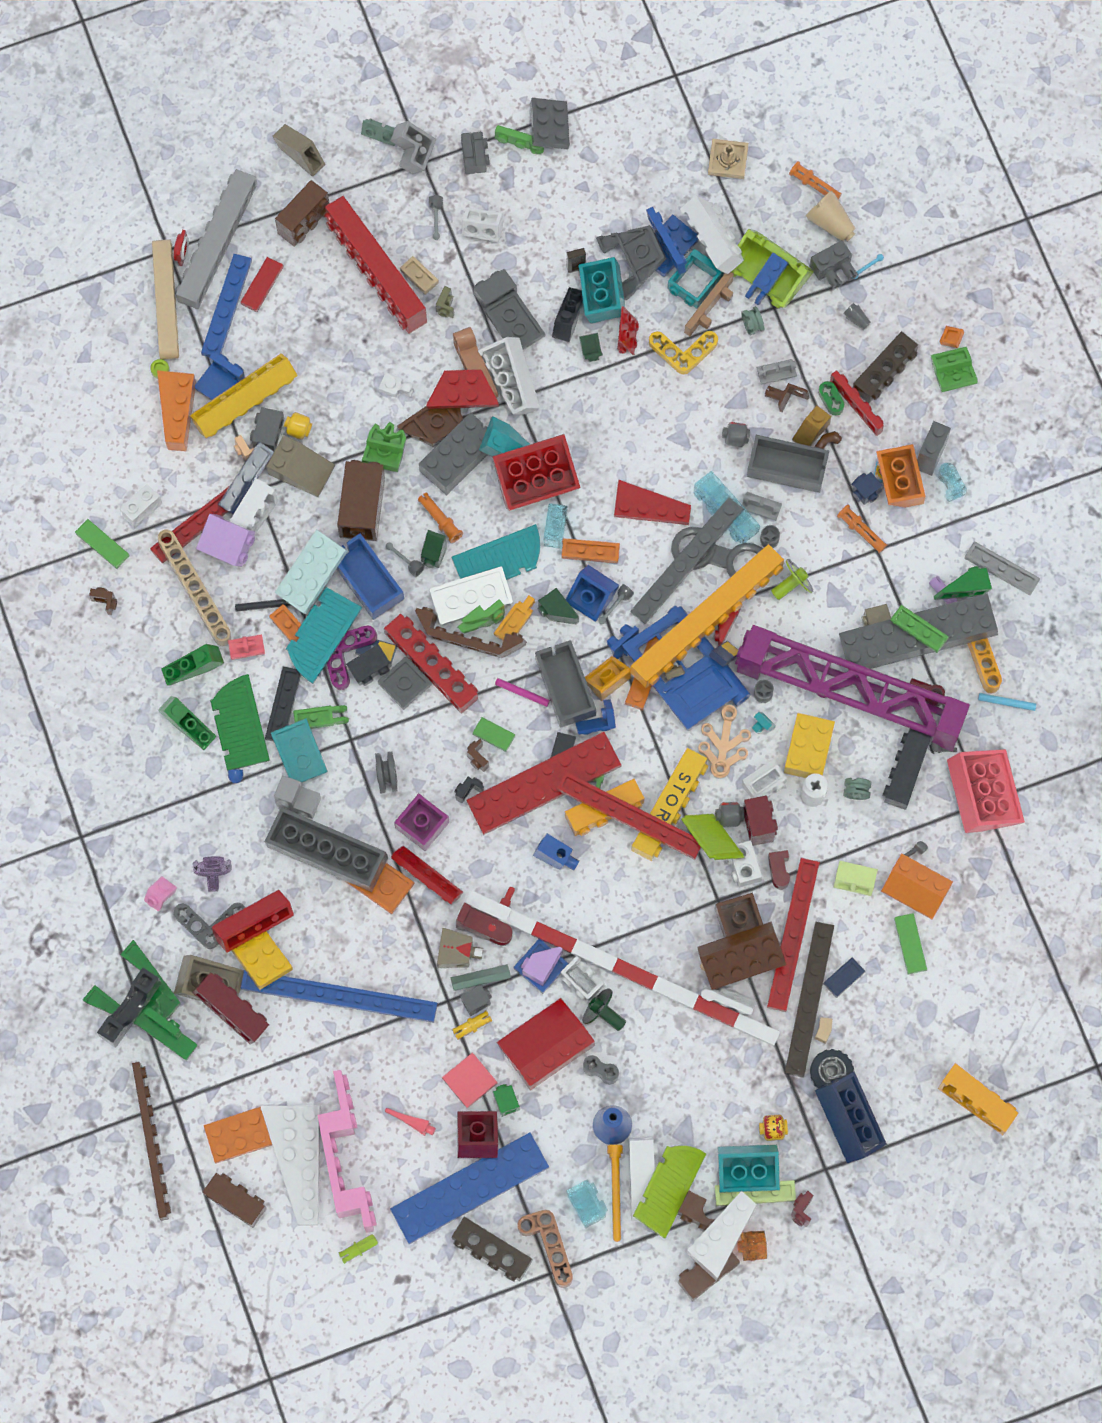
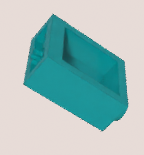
M694 248L686 258V272L694 264L712 276L713 279L701 294L695 297L677 284L685 273L679 275L676 270L668 280V289L672 295L681 297L688 306H694L698 309L723 277L724 272L717 269L711 259Z

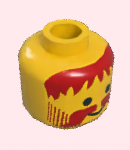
M782 1115L764 1116L763 1122L759 1123L760 1135H764L766 1141L783 1140L785 1135H788L787 1119H784Z

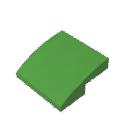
M967 346L931 355L941 392L978 383Z

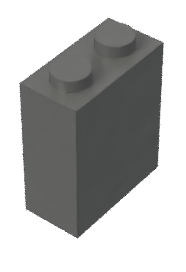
M933 421L918 455L919 471L930 476L933 475L947 444L951 430L950 427Z

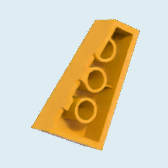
M956 1063L938 1087L941 1092L1001 1135H1004L1019 1114L1012 1104L1005 1103L998 1094L990 1091Z

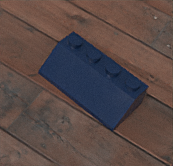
M855 1071L815 1090L847 1164L866 1158L887 1145Z

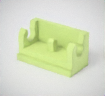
M839 861L833 888L872 896L878 869Z

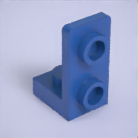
M611 699L603 700L604 708H601L602 717L575 723L579 735H588L592 732L609 731L616 728Z

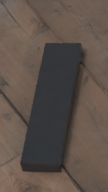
M282 667L265 740L274 742L271 732L289 725L301 677L297 669Z

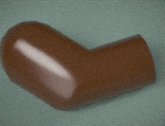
M836 431L823 434L814 447L824 449L830 442L839 444L842 441V437Z

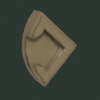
M674 665L668 673H665V676L669 680L685 674V671L681 665L678 667Z

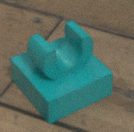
M758 712L754 716L758 722L752 729L756 733H761L764 728L767 731H771L776 725L763 712Z

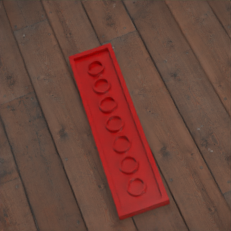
M602 732L466 801L483 835L565 795L557 791V787L565 772L589 783L622 767L607 735L605 732Z

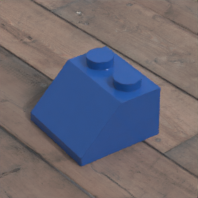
M587 565L579 572L566 600L570 606L596 622L612 601L620 585L590 565Z

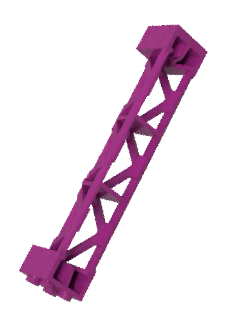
M752 625L751 630H746L743 644L740 646L736 656L735 664L738 665L736 672L757 680L761 673L816 693L821 698L832 699L932 736L931 743H935L953 752L970 704L949 696L937 694L793 641L756 625ZM771 641H774L779 644L790 647L791 649L789 651H784L782 649L771 646L770 643ZM768 653L776 655L775 657L766 660ZM809 655L827 661L826 666L810 660ZM831 663H834L849 670L844 673L830 666ZM798 664L807 682L775 670ZM815 670L823 673L820 680ZM827 674L834 677L825 681ZM867 676L885 682L884 687L869 682ZM891 684L907 690V692L901 694L888 689V686ZM855 685L865 703L840 695L834 691ZM873 691L881 694L879 701H877ZM885 696L893 698L883 702ZM925 697L945 704L944 709L926 703ZM912 706L923 725L892 714V712ZM932 713L941 716L938 726Z

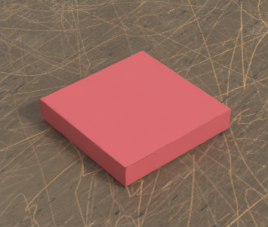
M473 1052L442 1077L466 1108H469L498 1084Z

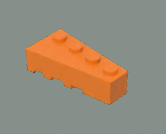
M157 370L167 449L186 452L191 423L189 415L192 414L195 396V375Z

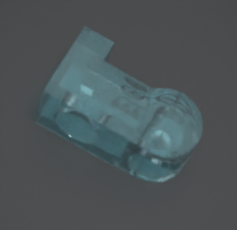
M942 464L939 469L938 478L945 484L947 488L945 497L948 502L964 496L967 488L953 464Z

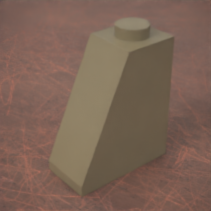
M284 124L273 135L278 147L311 176H314L326 165L314 142L290 126Z

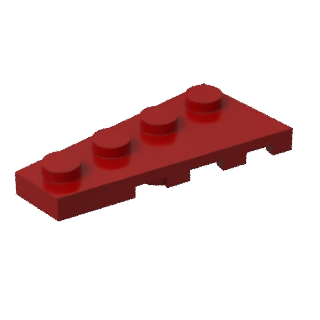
M618 479L614 517L689 525L691 505Z

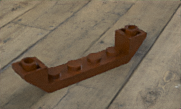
M422 607V609L416 608L415 610L427 635L435 640L498 658L510 655L526 646L527 643L522 638L523 635L512 632V634L506 633L502 647H500V644L491 641L489 644L483 643L482 639L474 636L471 639L466 638L460 632L448 633L446 632L447 629L436 626L434 629L437 615L433 613V610L427 607Z

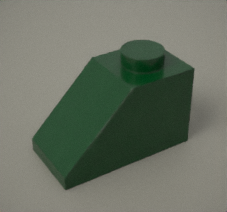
M431 530L427 531L421 552V562L429 568L440 567L447 550L445 535Z
M557 588L538 600L537 609L542 617L546 616L549 621L575 625L579 623V616Z

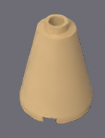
M832 191L825 195L806 214L808 220L839 240H846L848 242L855 235L853 231L856 228Z

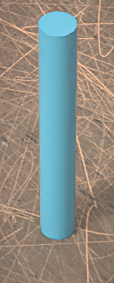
M979 693L978 697L980 701L1032 711L1036 709V703Z

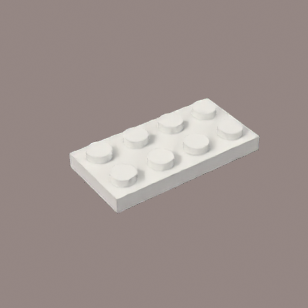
M502 566L429 589L440 626L463 619L479 605L485 611L499 599L504 606L513 604Z

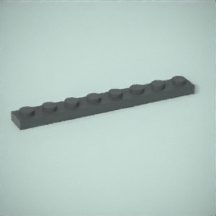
M728 497L630 612L646 624L744 509Z

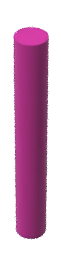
M500 678L496 679V686L548 707L549 699Z

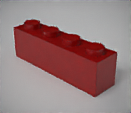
M277 890L212 926L216 941L228 953L294 916L290 901L280 890Z

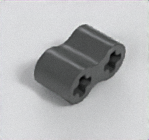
M594 1055L587 1056L584 1059L583 1070L588 1076H598L604 1083L609 1085L616 1083L619 1077L617 1066L611 1063L605 1064ZM595 1062V1067L592 1070L589 1069L588 1064ZM610 1070H612L614 1076H610V1078H607L606 1072L609 1073Z

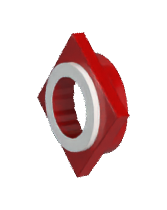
M183 229L181 234L177 235L173 255L174 261H178L179 266H183L189 247V237H187L186 230Z

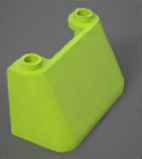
M748 229L737 245L742 251L741 255L744 261L731 271L735 278L738 275L752 284L772 253L789 263L769 294H767L772 299L771 304L779 309L781 307L785 308L814 272L783 248L753 229Z

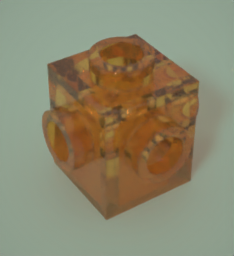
M765 1231L742 1232L741 1241L737 1242L738 1253H742L743 1261L767 1259Z

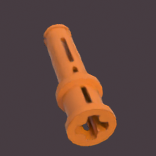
M799 161L794 164L789 172L790 176H795L801 180L803 185L808 184L823 195H827L829 192L818 186V184L835 193L838 200L842 195L841 192H838L816 177L813 170H808L800 165Z
M427 492L423 493L425 497L423 498L421 495L418 501L439 524V530L447 535L450 543L458 541L462 537L463 531L458 530L453 524V519L446 517Z
M849 504L846 505L838 513L837 517L843 519L849 525V529L856 530L878 553H881L887 547V544L862 522V517L860 515L857 516L850 509L851 506Z

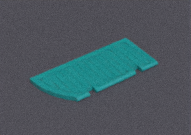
M537 525L529 526L452 556V561L460 579L501 566L506 580L521 575L519 570L521 568H525L526 572L536 569L540 554V536Z
M327 587L318 598V601L322 603L320 607L317 605L313 606L296 632L295 636L299 638L297 642L291 640L286 647L297 671L312 684H314L362 610V607Z

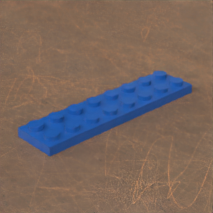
M529 1132L498 1149L497 1158H482L393 1206L390 1210L408 1244H411L547 1170L549 1165L532 1134Z

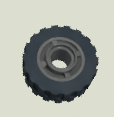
M824 1050L817 1054L812 1061L810 1067L811 1081H813L815 1087L820 1088L833 1080L854 1072L852 1060L848 1058L846 1053L844 1054L840 1050ZM835 1067L837 1075L829 1076L826 1071L827 1068Z

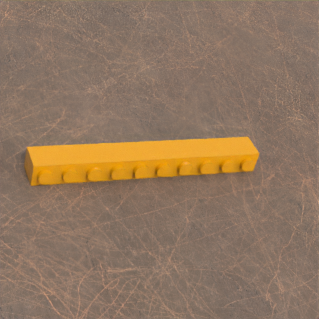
M768 544L630 666V673L645 688L650 684L654 685L660 679L659 676L663 672L668 673L677 660L681 661L684 659L689 649L696 648L705 635H711L715 630V626L719 623L723 624L729 618L728 615L732 611H738L743 605L742 602L746 599L750 600L756 594V590L759 587H765L773 575L777 576L784 569V559Z

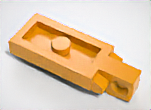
M528 595L523 603L520 601L515 603L495 630L494 635L503 641L506 633H519L533 613L531 607L535 603V599Z

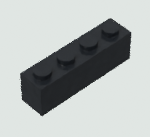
M909 729L908 733L904 732L900 742L904 744L902 751L898 750L895 761L898 762L896 768L892 767L888 777L892 779L890 786H885L882 795L886 797L884 803L904 810L907 809L931 736L913 729Z

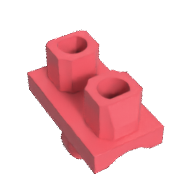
M262 634L228 640L231 660L265 654Z

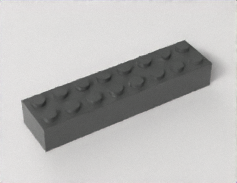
M988 593L915 613L949 637L940 651L998 635V628ZM890 619L839 633L845 659L870 669L935 652L896 626Z

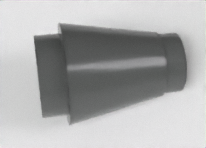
M855 303L851 304L843 313L846 319L863 330L871 323L860 306Z

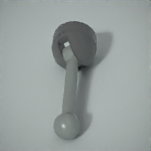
M439 195L429 197V207L434 210L433 239L435 240L440 238L438 233V210L443 206V197Z
M392 543L386 544V549L392 550L409 564L408 570L414 577L422 573L425 568L424 564L418 560L410 561L396 550Z
M625 584L620 586L617 592L619 598L605 615L598 619L600 624L606 622V618L621 600H629L634 595V592Z

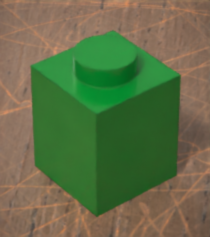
M503 1084L495 1088L496 1091H493V1096L501 1117L520 1110L512 1085L507 1086V1084Z

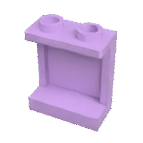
M209 514L196 549L231 565L242 567L248 559V550L255 541V531L227 521L217 514Z

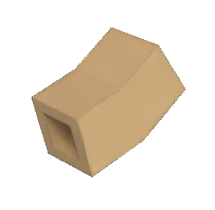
M820 1017L819 1029L815 1036L816 1040L826 1044L832 1031V1018Z

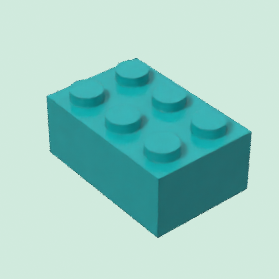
M615 257L579 264L584 312L588 321L596 323L621 317L622 306L625 307L620 265Z

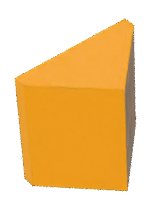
M611 656L585 676L589 688L603 701L631 679V673L627 665Z

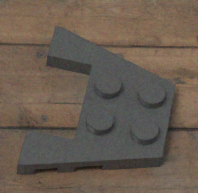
M650 225L630 229L626 232L611 233V235L596 237L603 253L620 245L633 276L622 282L625 300H628L667 259Z

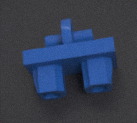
M625 624L620 629V634L623 636L621 639L618 640L615 636H611L607 640V645L613 657L619 659L623 654L628 656L622 645L639 634V628L636 626L632 628Z

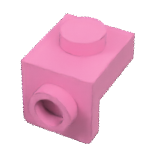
M162 876L148 888L144 901L149 906L160 911L163 903L176 892L177 887Z

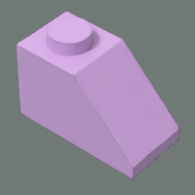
M556 947L532 954L530 959L526 958L521 966L523 968V975L544 986L561 957L563 949Z

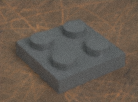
M406 656L378 680V684L403 710L432 685Z

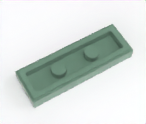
M508 964L450 978L453 990L457 991L480 984L508 979L511 975Z

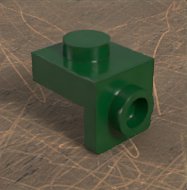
M598 333L579 336L583 358L588 359V362L599 360V356H603Z

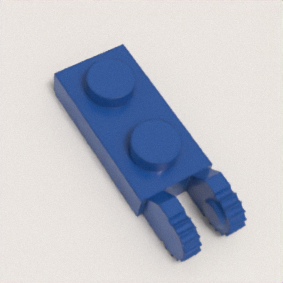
M772 253L753 281V285L749 288L745 297L749 299L753 296L756 289L760 288L763 291L754 302L759 305L766 294H769L789 263L775 253Z

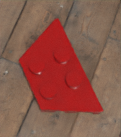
M481 369L444 370L427 402V409L499 407V402Z

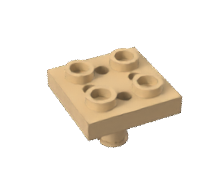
M712 139L708 175L744 179L749 143Z

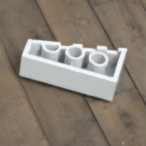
M506 337L478 350L479 354L484 357L488 370H491L496 385L500 386L503 392L502 395L512 414H528L540 408L520 338Z
M256 478L229 521L245 529L253 530L256 534L278 503L275 489Z
M628 1137L630 1145L632 1221H639L633 1217V1214L639 1202H645L646 1198L643 1197V1194L658 1163H654V1155H658V1145L654 1143L653 1137Z

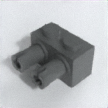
M843 240L815 254L810 259L809 266L814 271L818 280L826 278L833 290L840 287L843 283L835 273L837 270L842 269L848 281L852 280V277L856 278L858 276V272H856L851 264L852 253Z

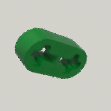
M830 381L821 383L818 393L826 409L832 415H840L844 410V401L837 388ZM825 387L827 389H831V396H829L827 392L823 393ZM832 400L835 402L836 405L840 404L839 409H836L835 407L832 408Z

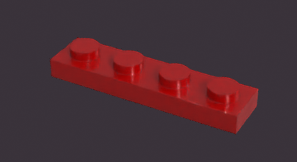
M837 370L833 372L830 382L835 385L838 392L876 436L881 434L884 428V422L881 417L872 412L869 403L864 402L860 398L859 392L848 384V379L844 374H840Z
M401 846L392 854L391 859L449 904H453L463 894L462 890L405 846Z

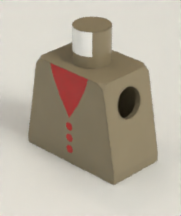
M442 928L437 968H468L471 958L482 960L483 948L473 947V937Z

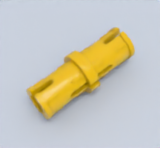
M487 1010L472 1019L468 1018L467 1022L453 1028L452 1031L456 1034L457 1040L472 1031L475 1033L481 1026L492 1022Z

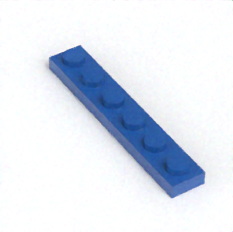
M233 254L201 351L203 356L210 357L213 351L218 355L222 353L252 263V258Z

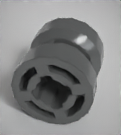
M767 525L762 529L760 542L763 547L769 544L772 548H775L779 543L780 532L776 526Z
M768 680L758 681L754 689L756 701L759 703L769 702L773 696V684Z

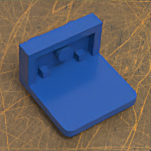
M214 351L209 357L211 365L195 384V389L210 400H213L245 378L244 370L236 363L233 365L223 354L218 355Z

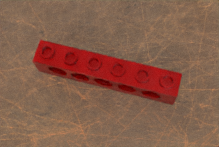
M400 613L384 627L385 635L397 645L404 655L462 714L478 700V689L472 683L468 684L464 680V674L460 670L456 671L452 667V662L446 656L442 657L438 653L440 651L438 647L426 640L427 636L420 629L417 631L414 628V623L408 616L404 617ZM407 632L412 634L408 639L402 637ZM417 646L425 648L422 652L415 651ZM431 659L437 660V664L433 666L427 662ZM446 672L450 674V677L443 679L440 675ZM456 686H461L463 690L461 692H455L453 691V688Z

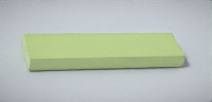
M794 1180L780 1181V1190L743 1192L755 1204L796 1200ZM715 1185L716 1206H728L740 1192H720L719 1185Z

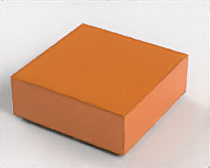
M946 326L939 342L941 345L958 348L965 332L963 329Z

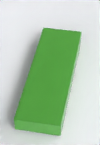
M89 519L75 531L78 537L116 569L130 556L128 552Z
M902 604L890 619L896 626L936 653L940 651L949 639L946 634Z
M914 913L894 917L907 974L927 971Z

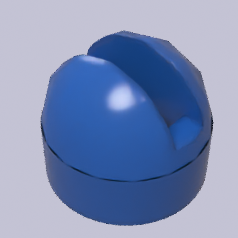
M228 770L229 780L232 783L241 782L243 770Z

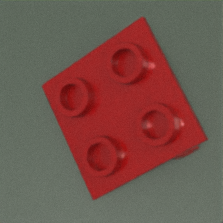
M624 306L621 309L617 349L619 353L625 354L626 351H629L632 355H635V348H637L636 333L639 330V323Z

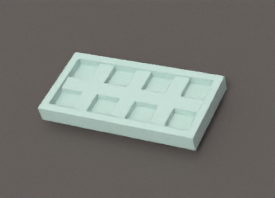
M316 529L275 593L302 613L307 614L348 551Z

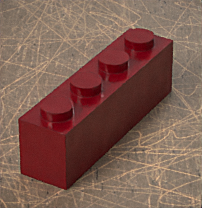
M210 972L192 991L199 1000L250 1045L270 1025L266 1022L267 1018L264 1015L256 1013L252 1009V1005L247 1000L240 999L237 996V991L230 986L227 987L223 983V979L216 973Z

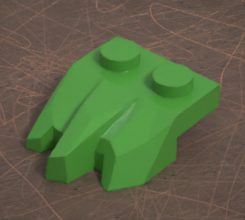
M390 421L384 429H380V426L375 423L369 431L362 463L378 462L380 465H383L385 470L398 472L406 442L404 431L400 430L395 433L394 424Z
M499 599L485 611L479 605L461 620L462 623L457 628L462 633H468L481 627H489L494 623H500L505 615L504 604Z

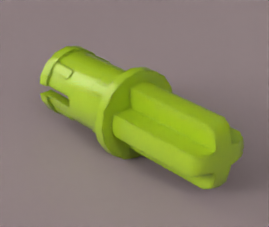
M371 1234L357 1243L353 1242L352 1246L338 1252L341 1258L349 1254L342 1258L345 1264L358 1255L363 1256L362 1253L376 1246L378 1241Z

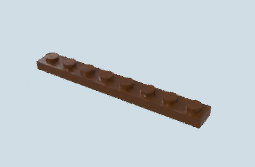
M140 1062L132 1063L157 1210L159 1219L164 1221L169 1220L168 1214H171L170 1202H166L165 1199L168 1189L166 1182H162L161 1175L165 1173L163 1163H159L158 1156L161 1155L159 1143L156 1144L154 1137L158 1136L156 1124H152L151 1117L154 1116L153 1106L148 1103L151 1093L149 1085L145 1086L144 1079L148 1078L146 1067H142Z

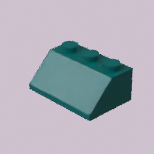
M777 1144L717 1147L720 1192L780 1190L779 1151Z

